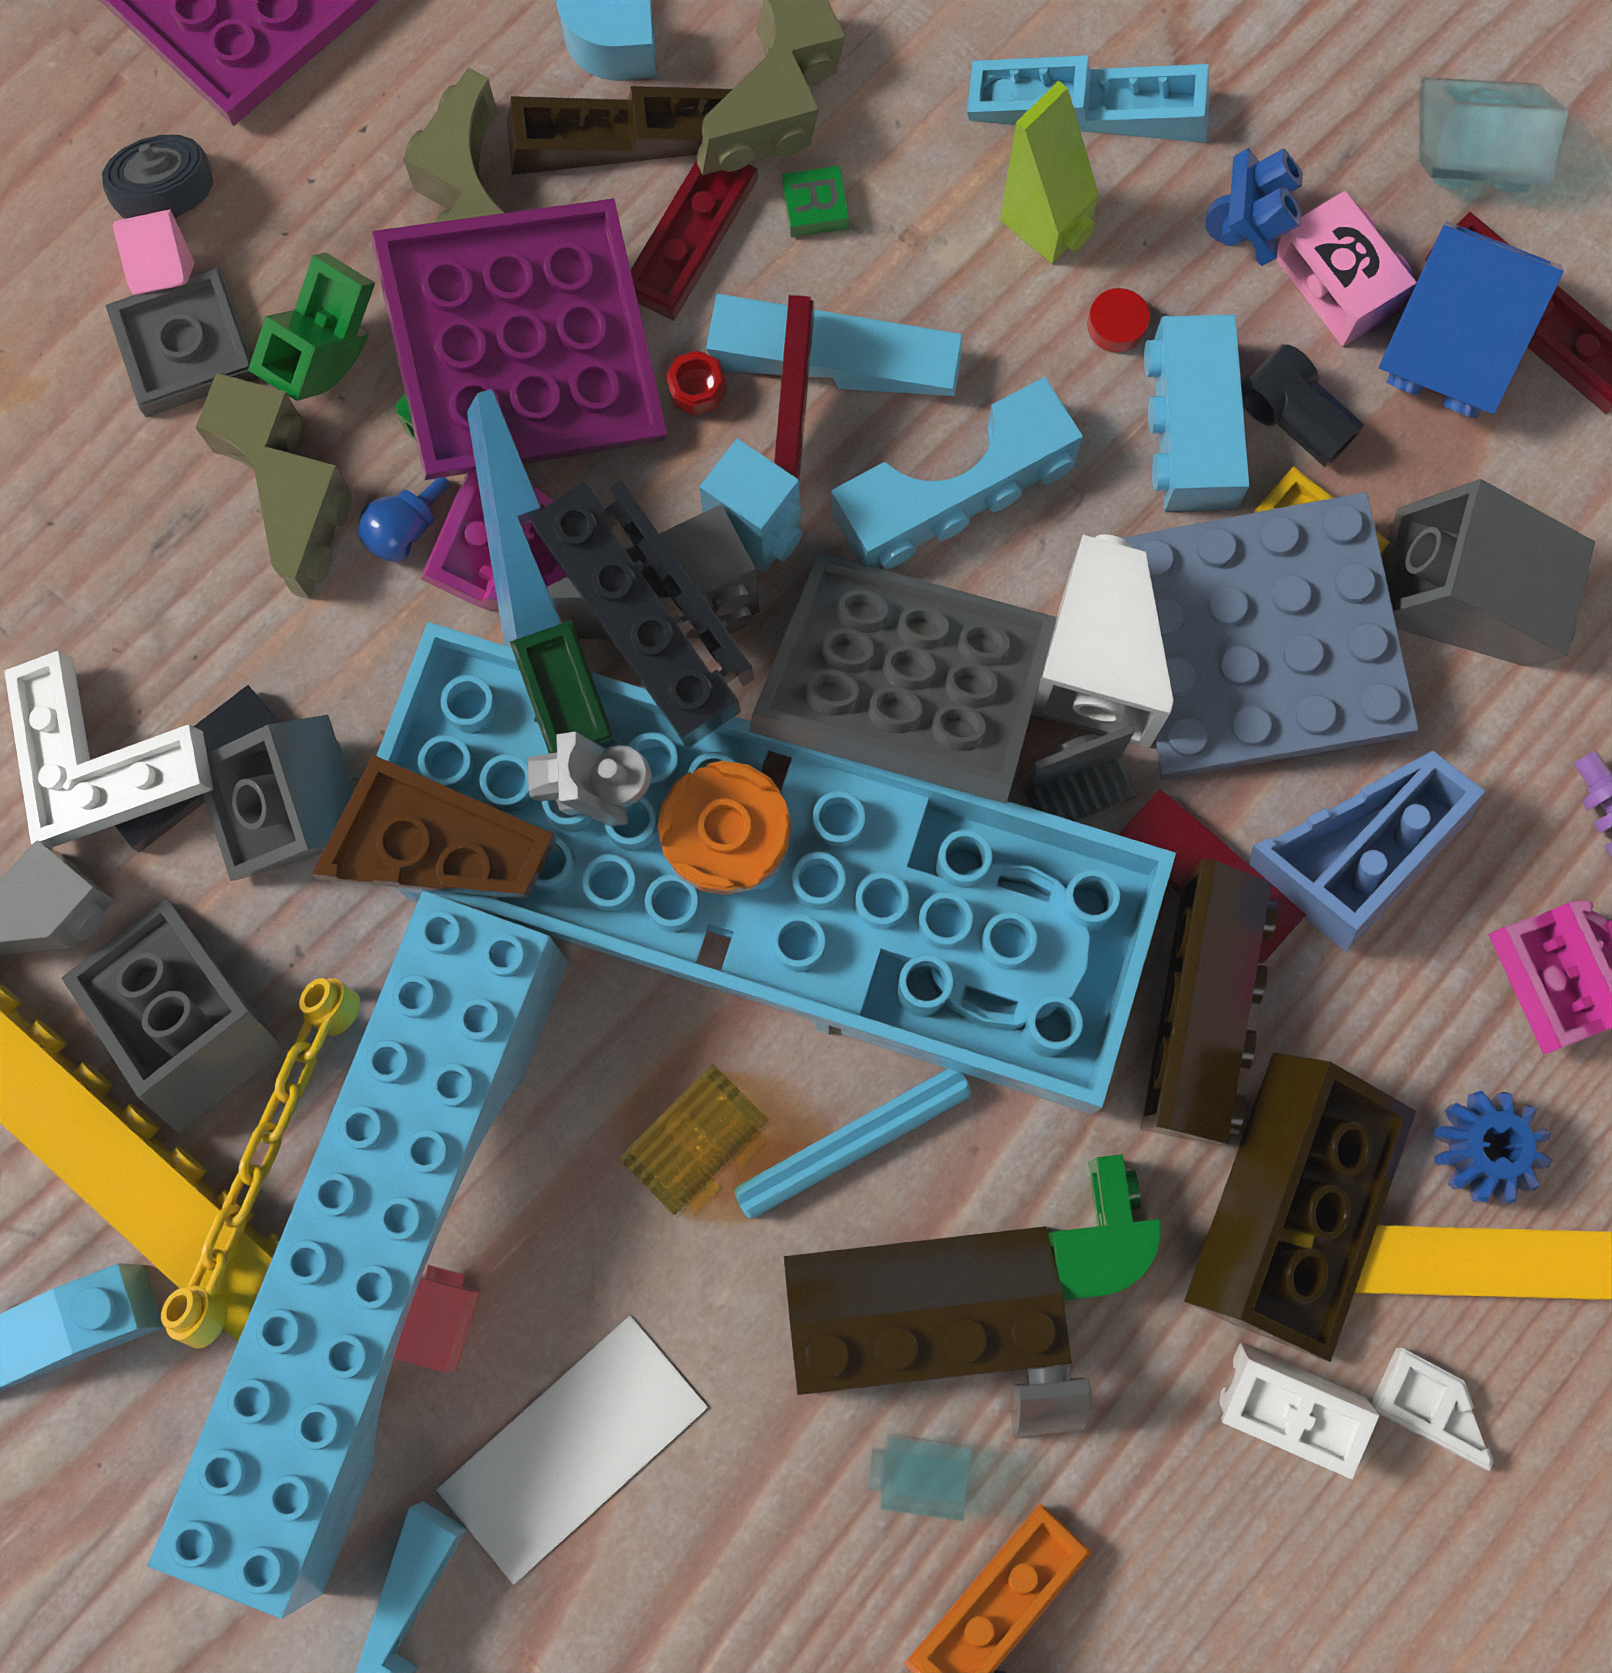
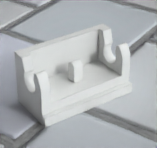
M1240 1343L1233 1358V1368L1236 1369L1233 1381L1229 1389L1223 1387L1220 1393L1219 1403L1223 1411L1222 1423L1353 1479L1379 1418L1378 1413L1367 1398Z

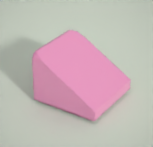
M171 209L114 221L112 227L124 274L133 295L182 286L188 282L195 261Z

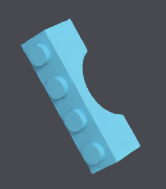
M1046 377L992 404L987 428L989 448L982 459L967 472L947 480L924 481L904 475L886 462H883L831 490L830 514L860 564L875 568L882 565L884 569L895 568L915 554V547L934 537L939 541L949 539L961 532L969 524V518L988 508L991 512L1003 510L1019 499L1023 493L1022 490L1040 480L1044 484L1055 482L1073 469L1083 435Z

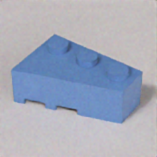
M1431 751L1361 788L1359 794L1329 810L1324 808L1307 817L1306 822L1274 839L1269 837L1254 845L1249 865L1306 914L1304 918L1347 953L1467 824L1486 791L1436 752Z

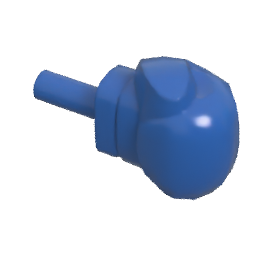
M446 477L435 479L418 496L404 489L397 496H385L370 502L361 512L358 527V536L363 546L383 560L399 563L404 561L410 554L412 542H416L427 531V528L434 523V516L428 507L451 487Z

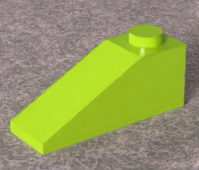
M1059 80L1016 121L1000 221L1051 264L1067 249L1076 252L1089 239L1096 227L1093 216L1099 196L1069 90Z

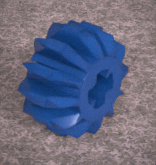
M1483 1091L1469 1094L1467 1107L1459 1103L1449 1105L1445 1112L1452 1126L1437 1127L1433 1133L1437 1140L1449 1144V1151L1435 1155L1434 1162L1438 1166L1453 1164L1456 1168L1449 1178L1448 1186L1456 1190L1470 1184L1472 1201L1477 1203L1488 1202L1493 1194L1501 1204L1512 1203L1517 1200L1518 1188L1525 1192L1535 1191L1540 1183L1532 1169L1548 1168L1553 1162L1545 1153L1536 1150V1143L1549 1140L1551 1132L1547 1129L1532 1131L1529 1127V1124L1535 1117L1537 1108L1527 1105L1514 1111L1512 1094L1501 1092L1496 1094L1490 1101ZM1494 1135L1500 1143V1147L1494 1148L1493 1151L1501 1154L1500 1158L1490 1160L1483 1148L1489 1147L1491 1144L1483 1142V1138Z

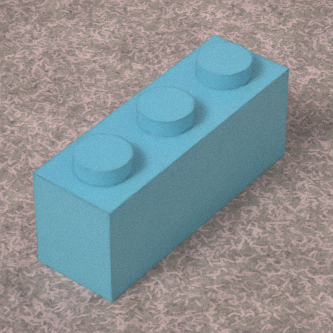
M1235 314L1164 316L1161 318L1154 340H1147L1144 349L1146 377H1155L1156 396L1150 397L1148 405L1149 432L1151 434L1159 433L1160 453H1155L1152 461L1153 488L1155 491L1163 490L1164 512L1237 510L1249 488L1236 316Z

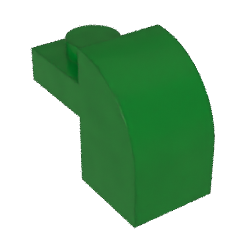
M327 252L312 255L295 309L265 317L248 371L278 390L286 391L287 395L296 401L323 394L331 389L353 366L368 339L369 333L361 329L360 325L375 282Z
M1123 1154L1096 1157L1088 1161L1097 1226L1048 1233L1063 1300L1104 1296L1122 1291L1144 1275L1156 1256L1161 1233L1160 1219L1133 1222L1131 1209L1140 1208V1188L1135 1169H1125Z

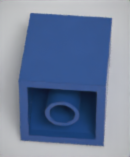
M1447 221L1439 233L1378 367L1389 372L1386 383L1415 395H1420L1424 387L1447 396L1443 403L1445 407L1472 418H1478L1481 410L1495 414L1564 272L1562 266Z

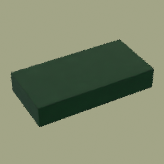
M572 620L510 641L549 754L557 753L556 734L577 732L603 748L616 745Z

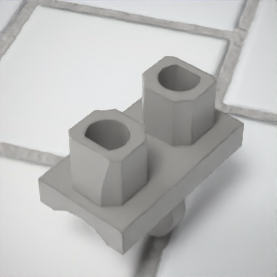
M577 732L556 734L557 753L528 758L530 797L538 801L556 799L561 812L568 815L583 813L608 826L628 824L627 812L623 806L636 803L644 796L650 785V766L641 753L628 746H615L605 749Z

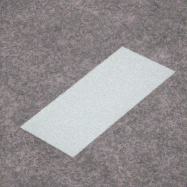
M628 1316L438 1487L436 1491L510 1582L515 1585L708 1407L635 1320Z

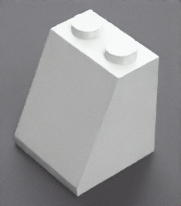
M1102 534L1094 538L1083 535L1066 583L1031 715L1102 735L1132 725L1135 733L1130 743L1150 748L1170 715L1174 700L1146 552L1132 548L1128 541L1117 536Z

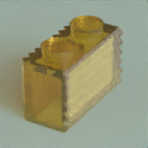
M712 1064L618 1159L675 1217L678 1218L686 1209L694 1216H697L722 1191L723 1187L716 1179L733 1162L741 1169L746 1167L770 1142L762 1133L769 1127L770 1121L718 1067Z

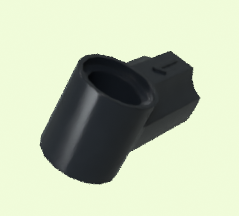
M1282 344L1241 382L1243 408L1261 424L1266 426L1277 424L1325 467L1332 463L1349 446L1365 425L1318 383L1319 375L1317 369L1302 351L1289 344Z

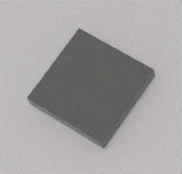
M219 266L190 276L188 282L182 286L133 295L105 305L138 407L145 417L208 396L216 373L245 381L259 378L248 371L252 354L226 278Z

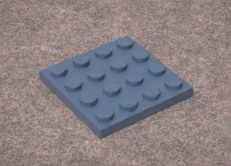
M1367 492L1122 538L1128 541L1132 548L1146 552L1174 700L1171 713L1154 740L1162 780L1416 736L1418 725Z

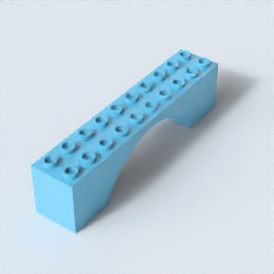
M422 890L147 1567L280 1619L324 1594L375 1463V1436L388 1375L424 1268L449 1208L476 1152L502 1107L524 1080L569 964L567 958L549 935Z

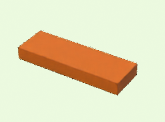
M1040 1503L903 1664L912 1673H994L1092 1554V1551Z

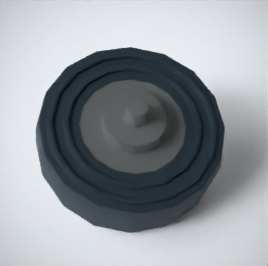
M157 135L136 141L122 148L109 159L102 171L105 194L112 207L125 219L171 209L174 218L195 208L203 201L213 186L212 169L206 153L194 139L182 135Z

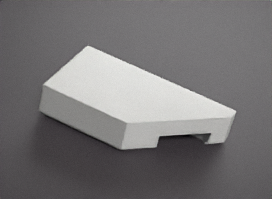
M1396 1348L1371 1402L1375 1411L1473 1465L1490 1471L1494 1461L1489 1448L1485 1447L1472 1411L1474 1406L1465 1381L1404 1348Z

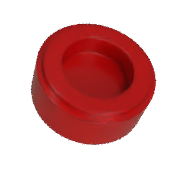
M1125 288L1106 290L1094 300L1087 321L1089 335L1094 343L1104 350L1117 353L1129 351L1139 345L1146 334L1150 321L1149 308L1145 300L1132 290Z

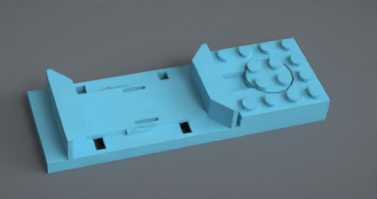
M427 622L377 756L551 832L557 840L528 900L497 897L496 900L483 895L395 887L408 900L418 902L423 890L554 938L811 1019L816 1031L829 1034L830 1028L833 1026L841 1029L842 1035L1088 1114H1093L1103 1107L1176 853L1013 802L1001 803L751 733V721L738 717H733L687 749L646 689L592 672L590 673L616 745L605 749L615 746H628L641 753L650 766V785L644 796L636 803L623 806L627 812L628 824L608 826L583 813L568 815L559 810L556 799L538 801L530 797L528 758L549 753L512 648ZM768 750L792 757L780 792L788 807L792 829L787 855L774 875L753 890L731 895L702 892L680 879L664 857L657 828L662 802L674 783L688 772L693 773L699 768L707 767L706 764L719 761L748 764L761 772ZM707 932L731 939L721 971L696 964Z

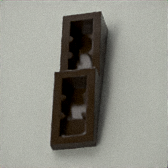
M631 86L627 100L511 96L507 118L511 174L698 155V149L703 140L702 125L705 116L732 89Z

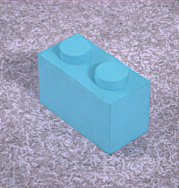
M737 438L699 486L702 511L704 513L722 504L753 565L765 574L776 559L784 562L793 553L802 538L803 531L800 530L802 507H800L799 480Z

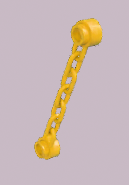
M315 979L302 992L299 1006L303 1012L304 1023L278 1074L275 1091L267 1104L259 1126L256 1127L239 1164V1172L234 1179L223 1207L215 1217L202 1247L201 1258L197 1263L187 1288H180L174 1291L163 1305L161 1321L166 1327L168 1335L192 1348L201 1349L210 1345L219 1336L225 1325L227 1305L225 1300L216 1295L215 1292L244 1233L246 1219L251 1212L263 1182L270 1173L282 1144V1136L288 1127L299 1099L306 1090L317 1063V1055L327 1035L336 1036L343 1033L352 1025L359 1013L361 1002L358 993L338 979ZM312 1027L318 1029L313 1044L306 1042ZM295 1061L306 1062L297 1085L292 1082L286 1083ZM281 1101L286 1103V1106L276 1125L271 1120ZM260 1141L265 1144L271 1143L261 1167L257 1164H250ZM245 1183L250 1188L240 1208L235 1206V1203ZM223 1225L229 1228L234 1227L224 1252L220 1249H213ZM206 1269L213 1271L206 1289L199 1287Z

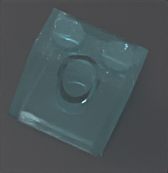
M1422 77L1419 89V163L1431 178H1435V184L1447 188H1469L1472 180L1494 181V187L1511 192L1529 191L1531 184L1551 185L1569 110L1537 83Z

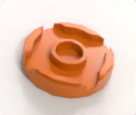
M719 761L706 764L707 767L699 768L693 773L688 772L674 783L661 805L657 828L665 859L680 879L702 892L731 895L753 890L774 875L787 855L792 827L785 799L770 777L748 764Z

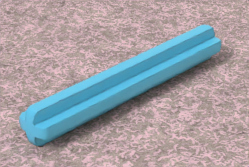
M946 1069L743 1182L735 1188L734 1196L744 1215L749 1219L756 1218L965 1101L972 1093L970 1085L963 1073Z

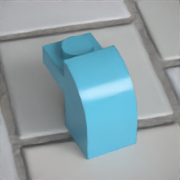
M556 0L565 46L571 58L583 70L596 77L614 81L657 78L655 31L651 0Z

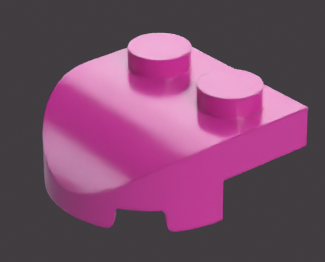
M470 471L464 476L420 579L475 606L491 611H499L477 471ZM535 487L533 488L540 505L539 511L554 502L542 491ZM529 522L522 525L521 527L547 588L560 581L565 573L540 539L532 523Z
M1578 900L1568 902L1555 909L1510 924L1488 934L1543 1055L1612 1029V920L1608 921L1592 911L1593 902Z

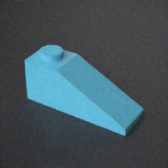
M117 1263L53 1288L1 1313L0 1391L164 1328L145 1265Z

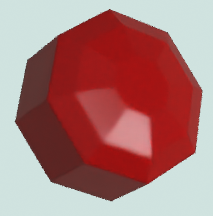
M699 350L677 356L665 376L674 407L693 416L716 410L727 391L726 380L719 360Z

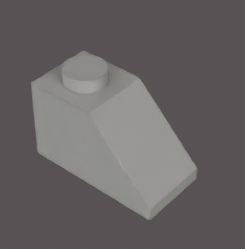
M36 840L0 879V955L72 948L78 941L91 937L101 927L106 918L105 910L115 899L61 853Z

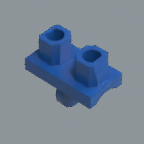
M1249 148L1233 156L1231 194L1217 198L1210 204L1206 212V229L1212 238L1227 246H1233L1248 239L1256 249L1255 259L1261 266L1277 259L1278 237L1300 226L1301 211L1297 201L1290 193L1302 187L1303 172L1286 149L1283 148L1262 161H1259Z

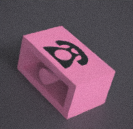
M1346 190L1303 215L1300 226L1282 235L1278 244L1277 262L1342 347L1399 313L1417 284L1412 277V271L1406 259L1399 253L1391 250L1377 232L1371 214L1365 208L1357 206Z

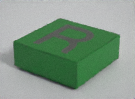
M840 166L782 174V188L791 237L849 229V216Z

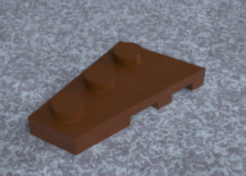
M372 754L312 875L319 880L528 900L557 839L551 832Z

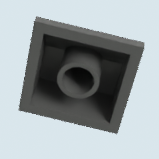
M329 715L268 724L207 753L213 790L203 793L230 881L243 879L323 853L353 794L341 756V749L336 740Z

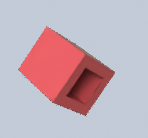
M427 1264L425 1274L421 1276L405 1320L394 1359L444 1373L457 1371L480 1291L463 1287L466 1274Z

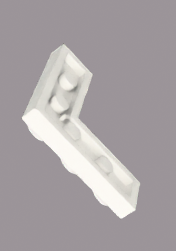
M55 651L4 671L31 844L39 840L53 848L213 790L203 731L188 724L90 760L73 658L60 651Z

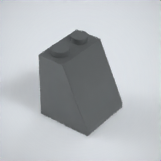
M1482 479L1397 508L1388 540L1390 543L1386 548L1383 559V567L1398 630L1522 666L1568 655L1570 643L1575 635V623L1584 586L1589 578V566L1595 545L1594 540Z

